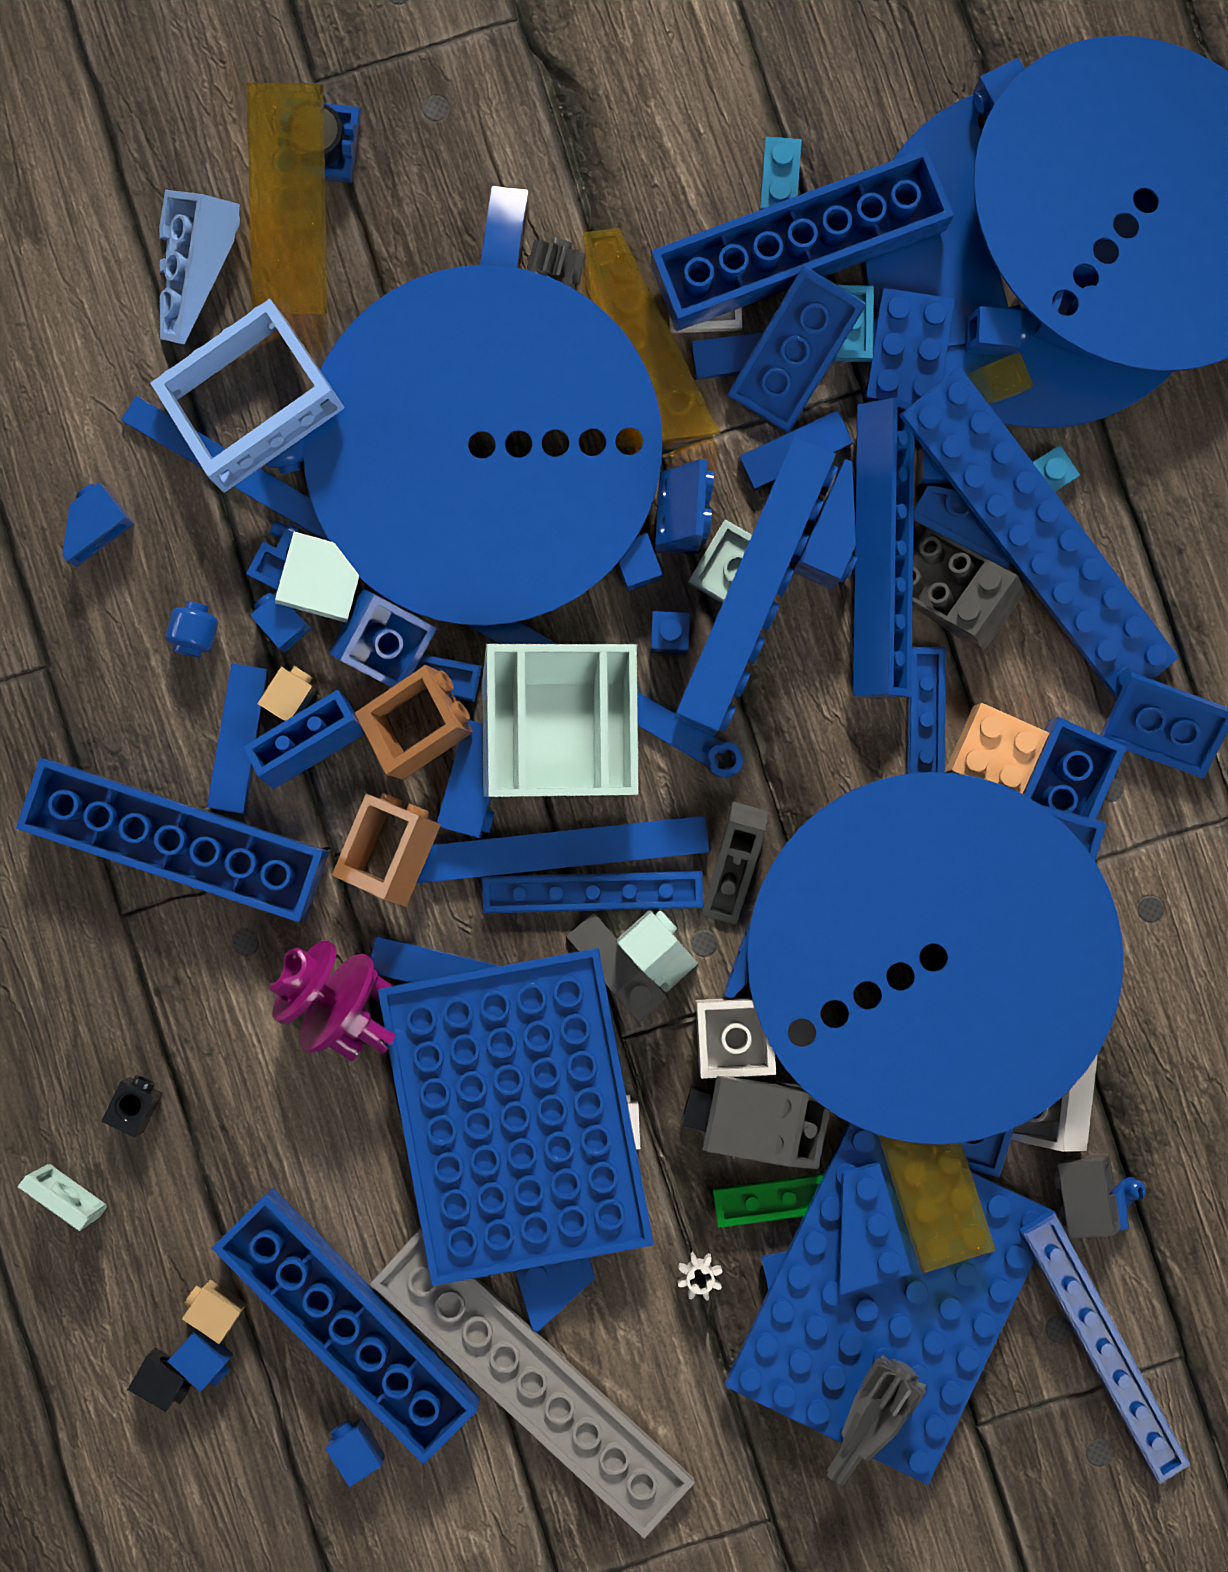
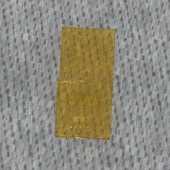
M1020 352L966 374L989 405L1030 390L1033 387Z

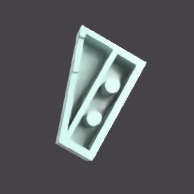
M649 909L617 939V943L640 969L667 993L699 963L672 935L677 928L660 910L654 915Z

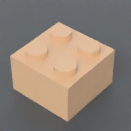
M979 703L973 706L947 764L945 773H958L983 778L1023 794L1049 732L984 703Z

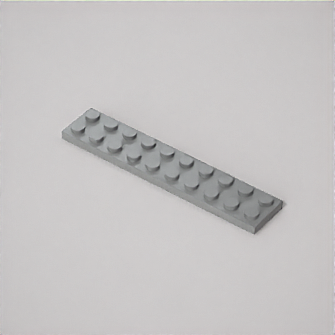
M421 1227L371 1281L370 1285L644 1539L695 1483L694 1478L546 1340L537 1332H534L532 1327L479 1278L432 1286Z

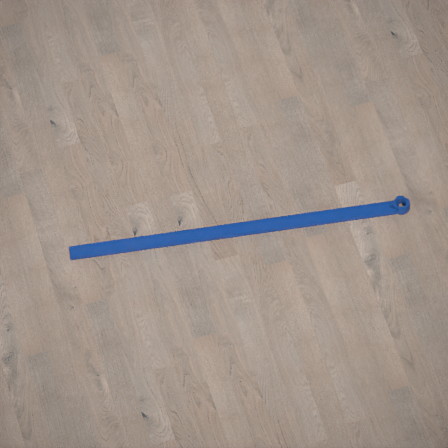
M135 396L121 421L202 468L172 417L140 397ZM197 432L212 458L226 449ZM259 468L233 486L318 538L329 541L316 516L311 499ZM519 621L485 626L467 625L498 644H556ZM637 691V725L640 728L705 765L717 777L730 778L739 772L743 765V756L740 748L735 743L729 741L722 742L716 737L675 721V713ZM726 750L732 752L731 760L735 762L732 768L726 766L723 770L717 767L719 761L715 759L716 753L723 754Z

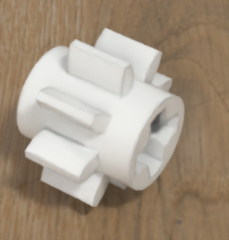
M692 1252L691 1261L688 1265L683 1263L678 1265L679 1270L686 1275V1277H682L677 1281L678 1286L685 1287L688 1285V1296L691 1300L695 1297V1294H703L707 1301L709 1300L708 1292L712 1288L721 1290V1283L714 1276L721 1274L722 1268L718 1265L711 1267V1254L709 1253L704 1259H697L696 1255ZM701 1269L702 1273L706 1274L705 1282H698L695 1278V1270Z

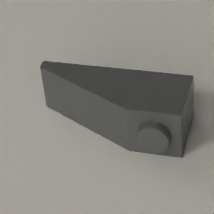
M732 802L701 915L737 925L766 832L768 811Z
M592 913L566 936L578 951L599 948L606 985L638 1022L643 1020L667 998L660 987L617 943V938L595 913Z

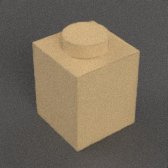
M294 666L291 672L281 667L257 704L286 721L305 710L318 689L310 685L313 677Z
M210 1279L203 1288L196 1285L184 1303L189 1309L182 1320L220 1344L247 1303Z

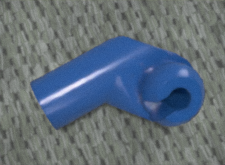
M1130 1177L1122 1179L1109 1193L1116 1194L1121 1224L1119 1230L1129 1228L1127 1207L1134 1200L1142 1199L1145 1195V1185L1140 1180Z

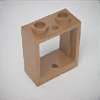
M424 665L355 712L386 775L403 780L473 733L467 722L470 720L469 713L461 702L456 701L451 691L454 689V685L444 671H438ZM427 688L445 725L404 752L386 715Z
M384 792L380 799L365 794L332 876L383 900L407 907L441 824L427 819L430 812L409 803L407 809L401 808L403 800ZM388 813L408 821V824L386 877L382 880L364 870Z

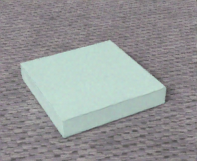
M725 519L689 579L688 584L723 604L752 534Z
M294 532L275 603L347 623L359 574L334 542Z
M47 1164L26 1175L18 1186L79 1231L97 1220L107 1208L104 1202L51 1164Z

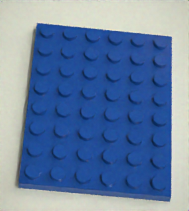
M599 948L378 989L384 1027L388 1031L395 1033L394 1041L391 1045L388 1044L432 1286L654 1245Z
M848 1122L724 1382L725 1387L842 1443L844 1437L841 1435L854 1398L877 1357L881 1358L884 1355L889 1361L892 1358L896 1359V1361H902L909 1365L919 1376L917 1381L926 1385L924 1388L926 1393L912 1415L907 1416L897 1435L873 1459L929 1485L1035 1260L1018 1229L1051 1209L915 1143L887 1138ZM879 1162L912 1274L840 1295L838 1292V1279L840 1277L839 1247L841 1243L842 1172Z

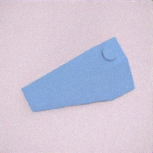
M165 190L159 226L160 239L166 240V258L160 260V272H163L166 277V288L160 295V339L185 344L234 242L235 233L240 224V204L204 194Z

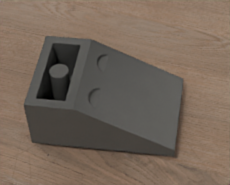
M926 528L913 546L912 606L954 636L984 652L1025 594L1022 584L1016 574L951 539Z
M717 1076L703 1150L788 1167L818 1169L830 1110L817 1102L799 1084Z

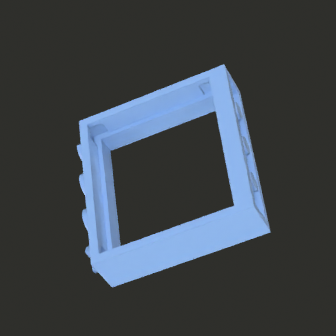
M271 299L255 307L246 316L230 327L225 328L219 335L202 347L194 350L188 357L171 369L166 370L161 376L151 382L152 387L205 473L224 493L345 408L286 318ZM278 330L315 387L212 458L177 400Z

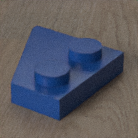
M590 1257L516 1271L532 1330L537 1332L543 1328L595 1279Z

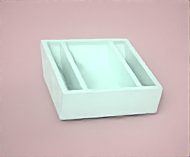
M486 644L482 680L483 796L638 795L637 644Z

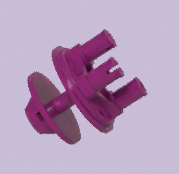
M327 940L318 942L307 952L299 947L288 951L284 955L283 971L279 980L269 984V990L277 995L273 1005L272 1016L275 1021L285 1025L295 1020L309 1007L299 1033L300 1048L307 1053H315L330 1047L347 1058L348 1061H353L360 1054L364 1041L380 1054L385 1053L388 1047L384 1044L386 1042L391 1045L394 1041L395 1033L388 1031L370 1019V1013L365 1010V1002L369 996L380 1003L378 989L393 985L378 976V972L374 970L373 960L366 954H357L345 961L329 977L337 952L336 946Z

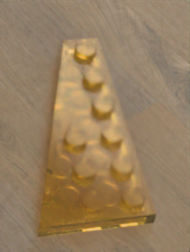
M613 228L583 232L591 299L624 331L644 363L656 393L661 416L663 443L720 436V430L706 407V402L689 372V368L655 304V299L650 289L647 288L638 270V265L620 229ZM633 428L623 429L616 437L617 449L643 445L642 435Z

